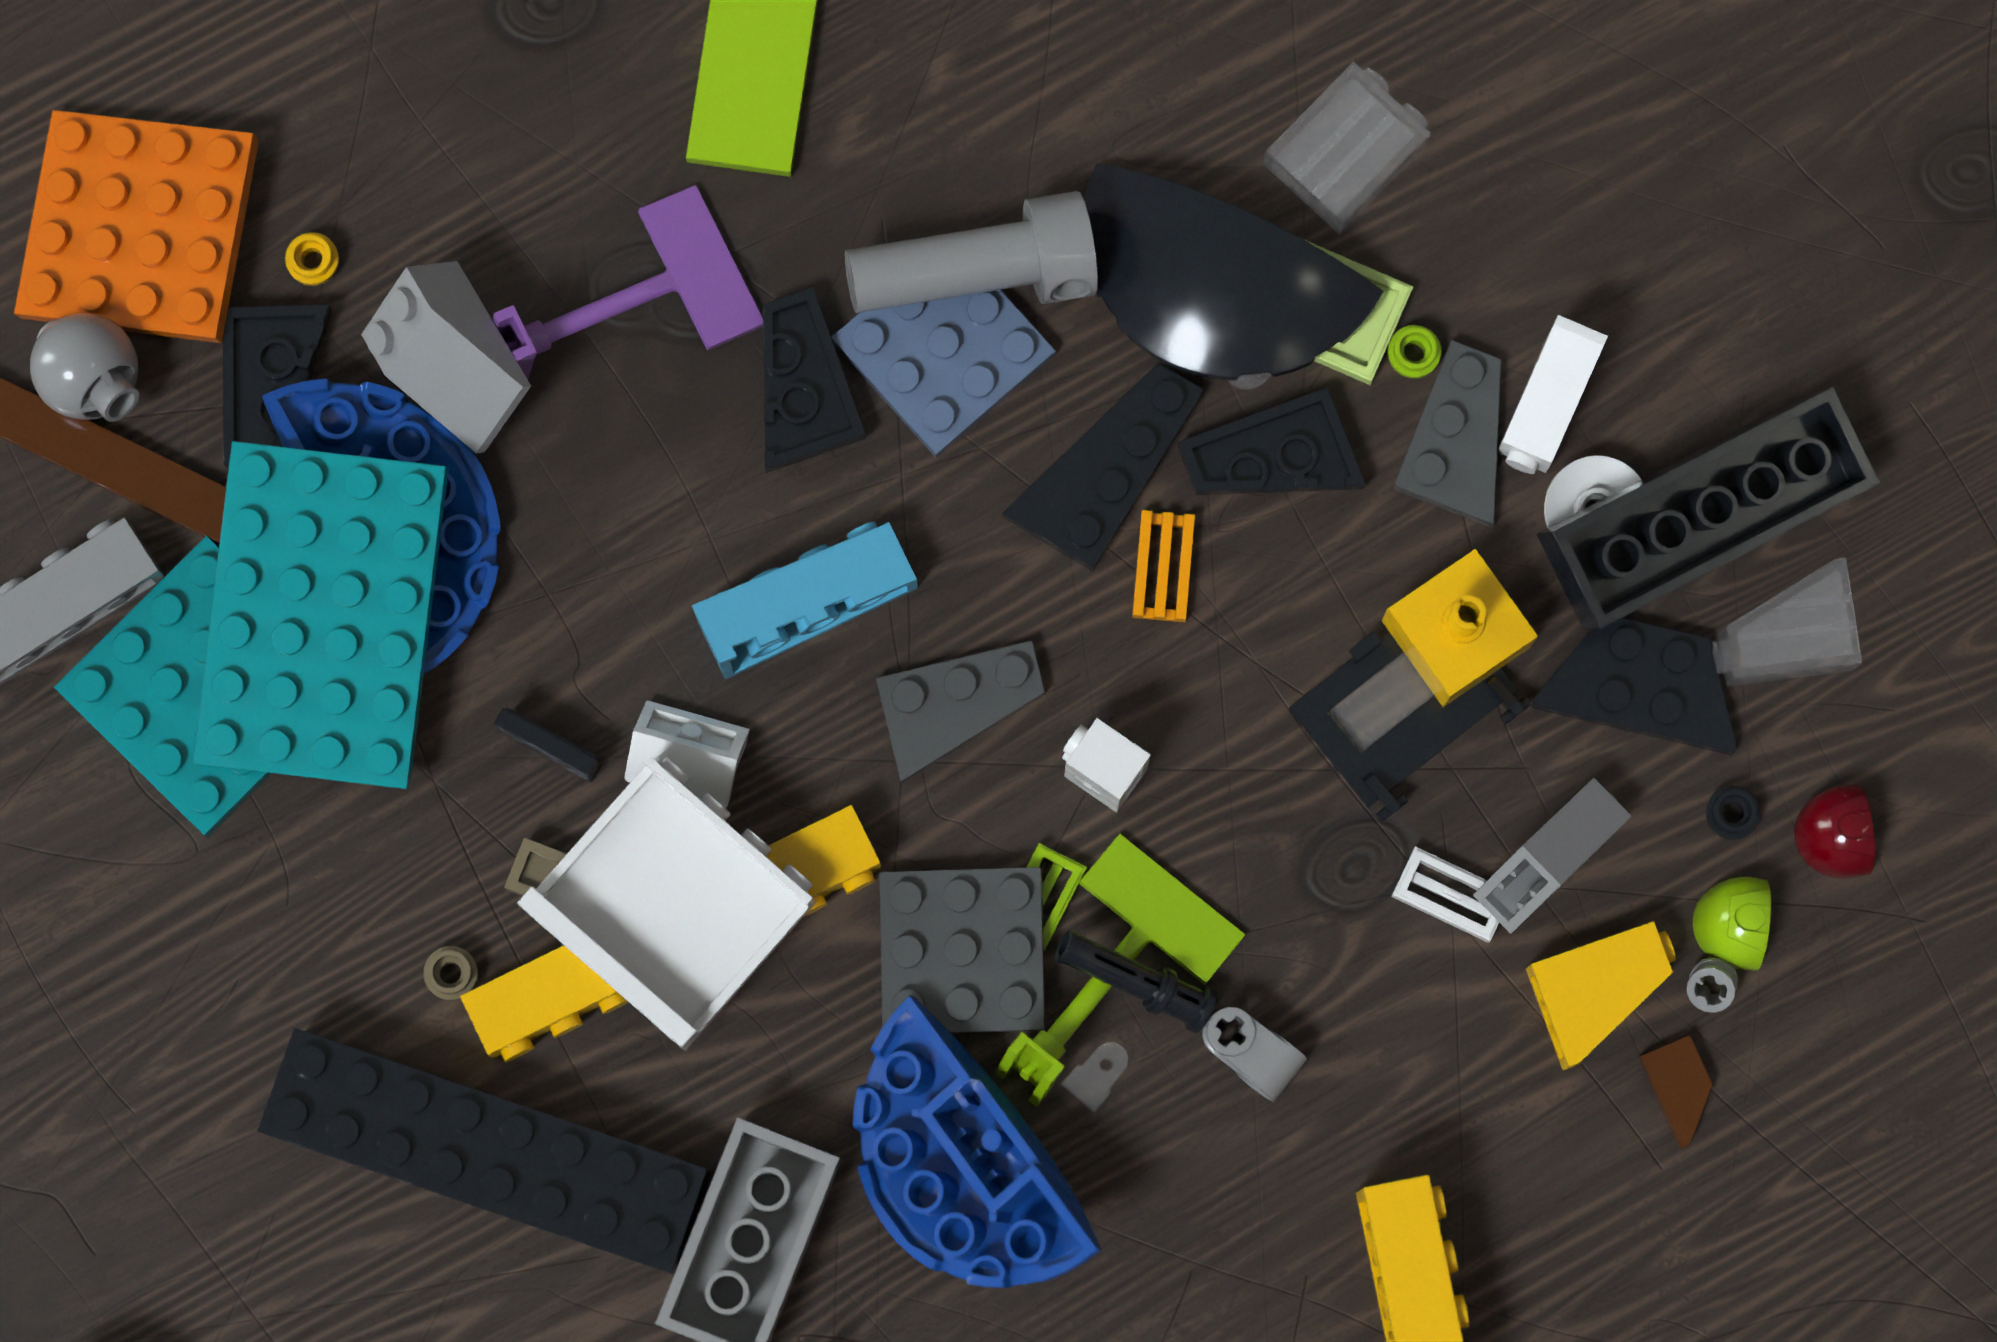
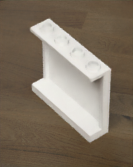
M648 755L643 761L645 767L536 890L531 887L518 901V905L686 1051L815 904L813 897L807 893L813 885L790 864L781 871L766 858L772 849L747 828L740 835L725 821L731 815L730 812L711 795L706 793L700 800L684 785L690 778L672 761L665 758L658 764Z

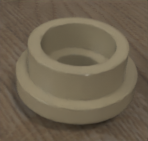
M442 947L434 951L427 959L423 972L424 981L428 989L435 996L443 1000L453 1001L461 999L460 996L473 990L477 983V963L470 953L460 947ZM449 964H456L461 969L460 979L452 984L445 983L442 979L443 969Z

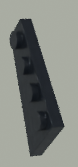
M1158 363L1002 513V517L1093 572L1199 402L1204 390Z

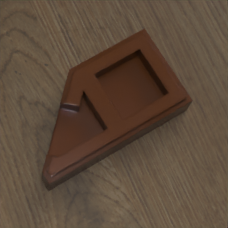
M1688 1035L1638 1058L1680 1150L1690 1146L1712 1087V1082L1692 1038Z

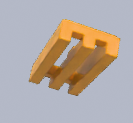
M1142 510L1132 618L1186 622L1195 515L1184 514V516L1170 512L1159 514ZM1151 525L1162 526L1155 608L1144 607ZM1172 527L1183 528L1176 610L1165 609Z

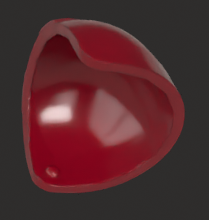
M1859 784L1842 785L1827 789L1812 797L1800 810L1794 827L1795 844L1803 860L1815 871L1829 877L1842 879L1862 877L1872 873L1875 858L1873 822L1866 794Z

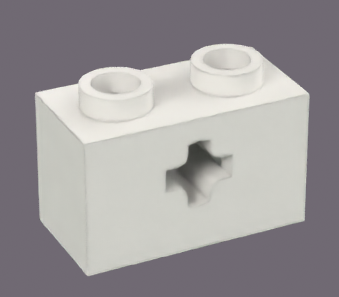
M1096 718L1089 729L1081 724L1063 749L1065 753L1062 757L1066 761L1064 777L1117 813L1147 771L1151 755Z

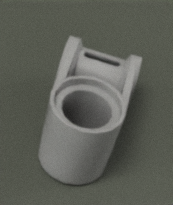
M1227 1007L1214 1012L1202 1029V1038L1206 1048L1233 1069L1246 1084L1271 1102H1275L1307 1061V1058L1292 1044L1275 1032L1265 1028L1239 1008ZM1235 1020L1239 1024L1235 1032L1241 1038L1239 1044L1232 1041L1224 1046L1221 1045L1218 1039L1222 1032L1216 1027L1218 1021L1222 1024H1227Z

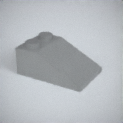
M458 261L407 266L361 334L384 375L476 454L486 451L531 387Z

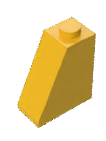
M1654 921L1538 961L1526 968L1563 1071L1579 1064L1673 973L1670 963L1676 961L1673 945L1666 931L1658 933Z

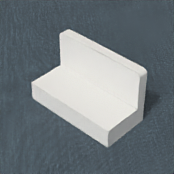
M646 700L633 730L624 778L627 782L631 783L645 767L643 761L648 755L658 764L665 758H668L690 778L684 786L701 800L708 793L726 808L731 797L736 769L746 747L749 729Z

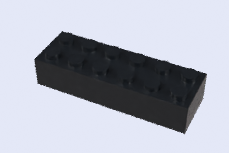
M1830 387L1814 390L1548 527L1536 535L1583 630L1601 629L1880 484L1834 388Z

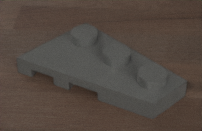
M1451 340L1393 490L1492 528L1494 524L1501 359Z
M1032 641L876 678L901 784L917 775L919 771L940 758L943 759L956 751L961 745L988 728H993L1045 695Z

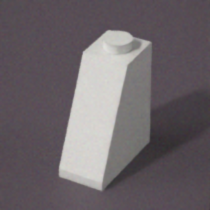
M1560 315L1557 316L1497 451L1507 456L1505 462L1508 465L1528 474H1535L1536 469L1544 473L1547 472L1607 340V335Z

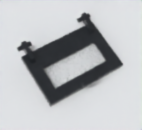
M1373 631L1348 651L1352 656L1351 660L1294 703L1288 710L1367 808L1379 800L1384 808L1376 814L1384 822L1408 803L1403 794L1394 798L1389 793L1392 789L1500 704H1503L1507 709L1500 716L1504 724L1507 725L1530 707L1531 703L1526 697L1518 701L1513 696L1518 689L1500 668L1457 699L1442 707L1390 632L1386 631L1378 637Z

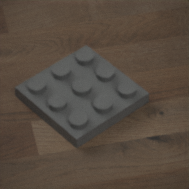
M1041 867L879 872L882 1027L894 1011L910 995L914 996L951 1034L1046 1031L1043 870Z

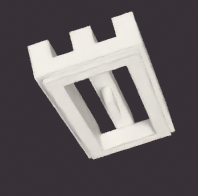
M1415 846L1391 897L1489 943L1499 924L1496 918L1479 901L1416 872L1419 863L1475 890H1478L1487 880ZM1410 882L1487 918L1486 925L1483 926L1408 890Z

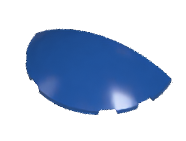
M317 379L291 384L264 394L262 399L283 447L449 467L424 674L428 673L446 660L465 641L481 610L487 606L495 586L499 569L496 557L500 520L492 487L481 463L467 445L432 415L407 401L404 393L371 382L352 385L331 383L329 379Z
M909 995L887 1020L872 1044L871 1051L875 1057L866 1083L857 1087L854 1103L853 1128L860 1133L863 1163L858 1165V1172L864 1191L879 1220L894 1240L913 1258L932 1270L944 1271L952 1276L967 1281L966 1284L994 1288H1011L1014 1285L1030 1284L1038 1281L1042 1283L1062 1276L1084 1264L1102 1249L1080 1203L1057 1165L1030 1126L986 1071L932 1013L914 996Z

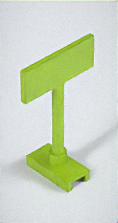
M1121 834L1115 838L1079 882L1082 887L1131 926L1130 932L1114 951L1135 960L1148 943H1153L1204 985L1245 936L1242 931ZM1092 977L1047 1032L1040 1031L1033 1040L1021 1032L1008 1048L995 1074L1003 1080L1014 1068L1024 1080L1030 1081L1036 1086L1028 1101L1037 1107L1050 1092L1065 1067L1058 1061L1066 1052L1064 1044L1112 986Z

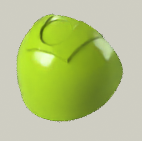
M1755 877L1731 878L1712 886L1701 896L1693 913L1692 925L1698 945L1709 958H1721L1729 962L1734 969L1749 971L1760 969L1766 953L1770 927L1771 890L1768 880Z

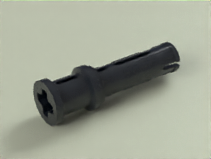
M1073 930L1067 931L1058 944L1055 953L1056 962L1064 963L1105 984H1109L1141 999L1143 1007L1146 1008L1147 1012L1158 1015L1161 1012L1184 1022L1186 1030L1190 1032H1200L1212 1015L1217 1000L1216 990L1209 986H1204L1200 989L1177 978L1176 971L1171 968L1165 967L1153 970L1119 952L1091 941Z

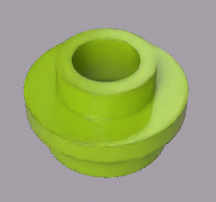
M1409 325L1398 330L1391 338L1388 346V359L1391 366L1397 373L1407 378L1416 379L1427 376L1437 367L1441 357V345L1436 335L1428 328L1419 325ZM1409 345H1417L1423 350L1424 357L1419 361H1411L1405 356L1404 349Z

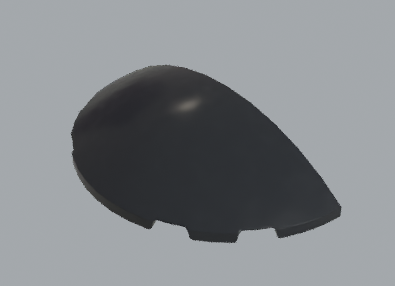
M1096 163L1089 179L1084 201L1090 219L1096 253L1098 275L1096 296L1104 300L1109 310L1116 317L1119 329L1131 341L1151 356L1174 368L1194 375L1230 381L1237 380L1240 375L1270 373L1273 377L1295 372L1313 364L1317 355L1330 349L1336 343H1346L1368 320L1384 294L1382 289L1361 274L1302 238L1246 210L1208 194L1149 174Z

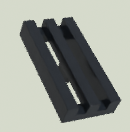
M508 707L506 709L502 708L494 722V726H496L500 733L591 783L601 767L595 755Z

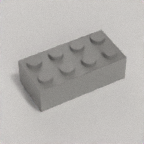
M737 1118L655 1324L699 1342H770L841 1164L840 1158Z

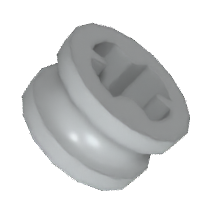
M1710 957L1700 960L1691 970L1687 982L1689 1000L1696 1008L1704 1012L1715 1013L1723 1011L1731 1005L1735 998V992L1738 987L1737 973L1729 962L1721 958ZM1706 976H1714L1715 982L1721 985L1719 994H1710L1709 987L1703 985Z

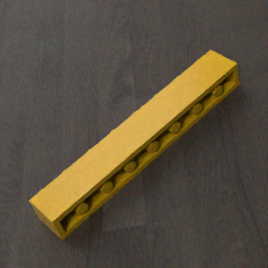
M852 805L768 845L772 850L766 856L781 871L790 864L813 885L807 893L813 897L815 904L804 917L825 907L827 902L824 897L841 888H844L848 895L869 886L876 881L873 873L881 869L880 861ZM561 946L460 996L487 1054L493 1059L502 1055L505 1062L516 1059L533 1050L534 1046L531 1040L551 1031L554 1038H557L583 1025L580 1016L600 1007L603 1014H606L629 1003L565 946Z

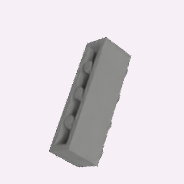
M125 518L118 522L114 519H108L98 524L87 533L88 541L72 551L66 547L52 553L42 561L41 566L43 569L26 580L22 576L16 577L0 587V685L147 593L165 577L134 527Z

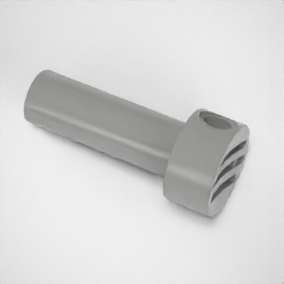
M1079 191L1025 199L1023 204V221L845 250L847 282L855 313L1031 284L1034 285L1037 297L1042 304L1095 296L1097 292L1098 275L1094 239L1085 201Z

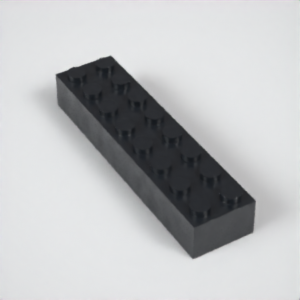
M295 1027L257 1132L672 1275H675L711 1173L707 1168Z

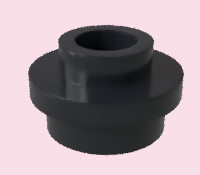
M1739 786L1723 787L1710 797L1706 806V820L1711 830L1719 837L1728 840L1742 839L1751 834L1757 827L1760 820V806L1755 796L1747 789ZM1734 804L1741 810L1739 822L1730 823L1724 818L1723 808L1725 805Z

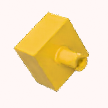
M1476 549L1387 608L1381 620L1442 707H1445L1530 649L1538 637Z

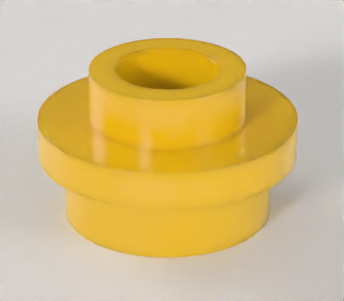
M309 232L299 235L289 244L285 255V263L289 273L296 281L304 285L315 286L323 284L333 277L339 265V254L334 243L328 237L320 233ZM317 252L322 255V262L318 267L307 268L304 266V258L309 253Z

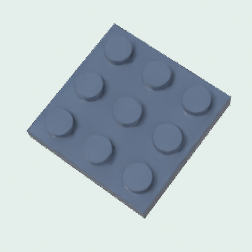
M1001 290L860 312L831 337L836 348L936 459L1050 361L1056 353L1053 347Z

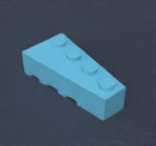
M873 521L861 525L846 535L848 540L829 548L827 544L815 547L802 554L796 562L781 568L769 569L746 583L692 605L697 622L725 680L917 589V578L890 523L877 526L876 522Z

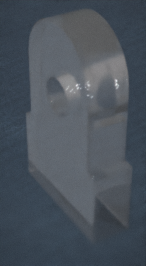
M1114 1042L1100 1045L1082 1066L1078 1064L1061 1085L1090 1110L1095 1112L1111 1094L1109 1091L1110 1087L1125 1071L1128 1064L1126 1050ZM1109 1060L1112 1063V1068L1109 1071L1102 1070L1100 1067L1101 1061Z

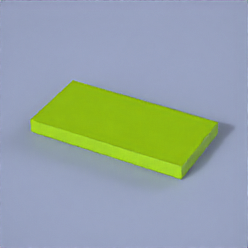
M710 0L686 154L687 163L791 177L818 0Z

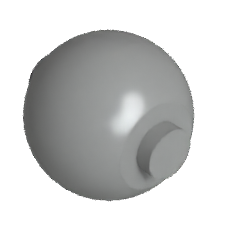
M76 313L51 320L41 328L30 357V374L34 388L45 404L65 417L78 420H92L104 417L107 421L114 422L122 419L133 410L139 399V392L134 387L138 376V358L132 341L120 326L100 315Z

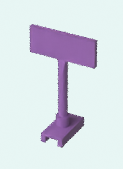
M696 185L644 206L638 211L666 267L665 272L543 324L540 320H536L524 326L514 305L494 313L492 320L527 379H529L535 356L551 349L552 342L673 291L680 295L707 351L763 327V318Z

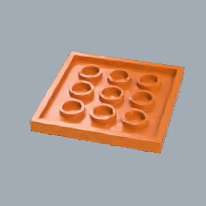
M52 110L14 314L21 319L50 322L51 320L60 319L71 314L90 313L113 321L125 332L222 343L259 138L253 133Z

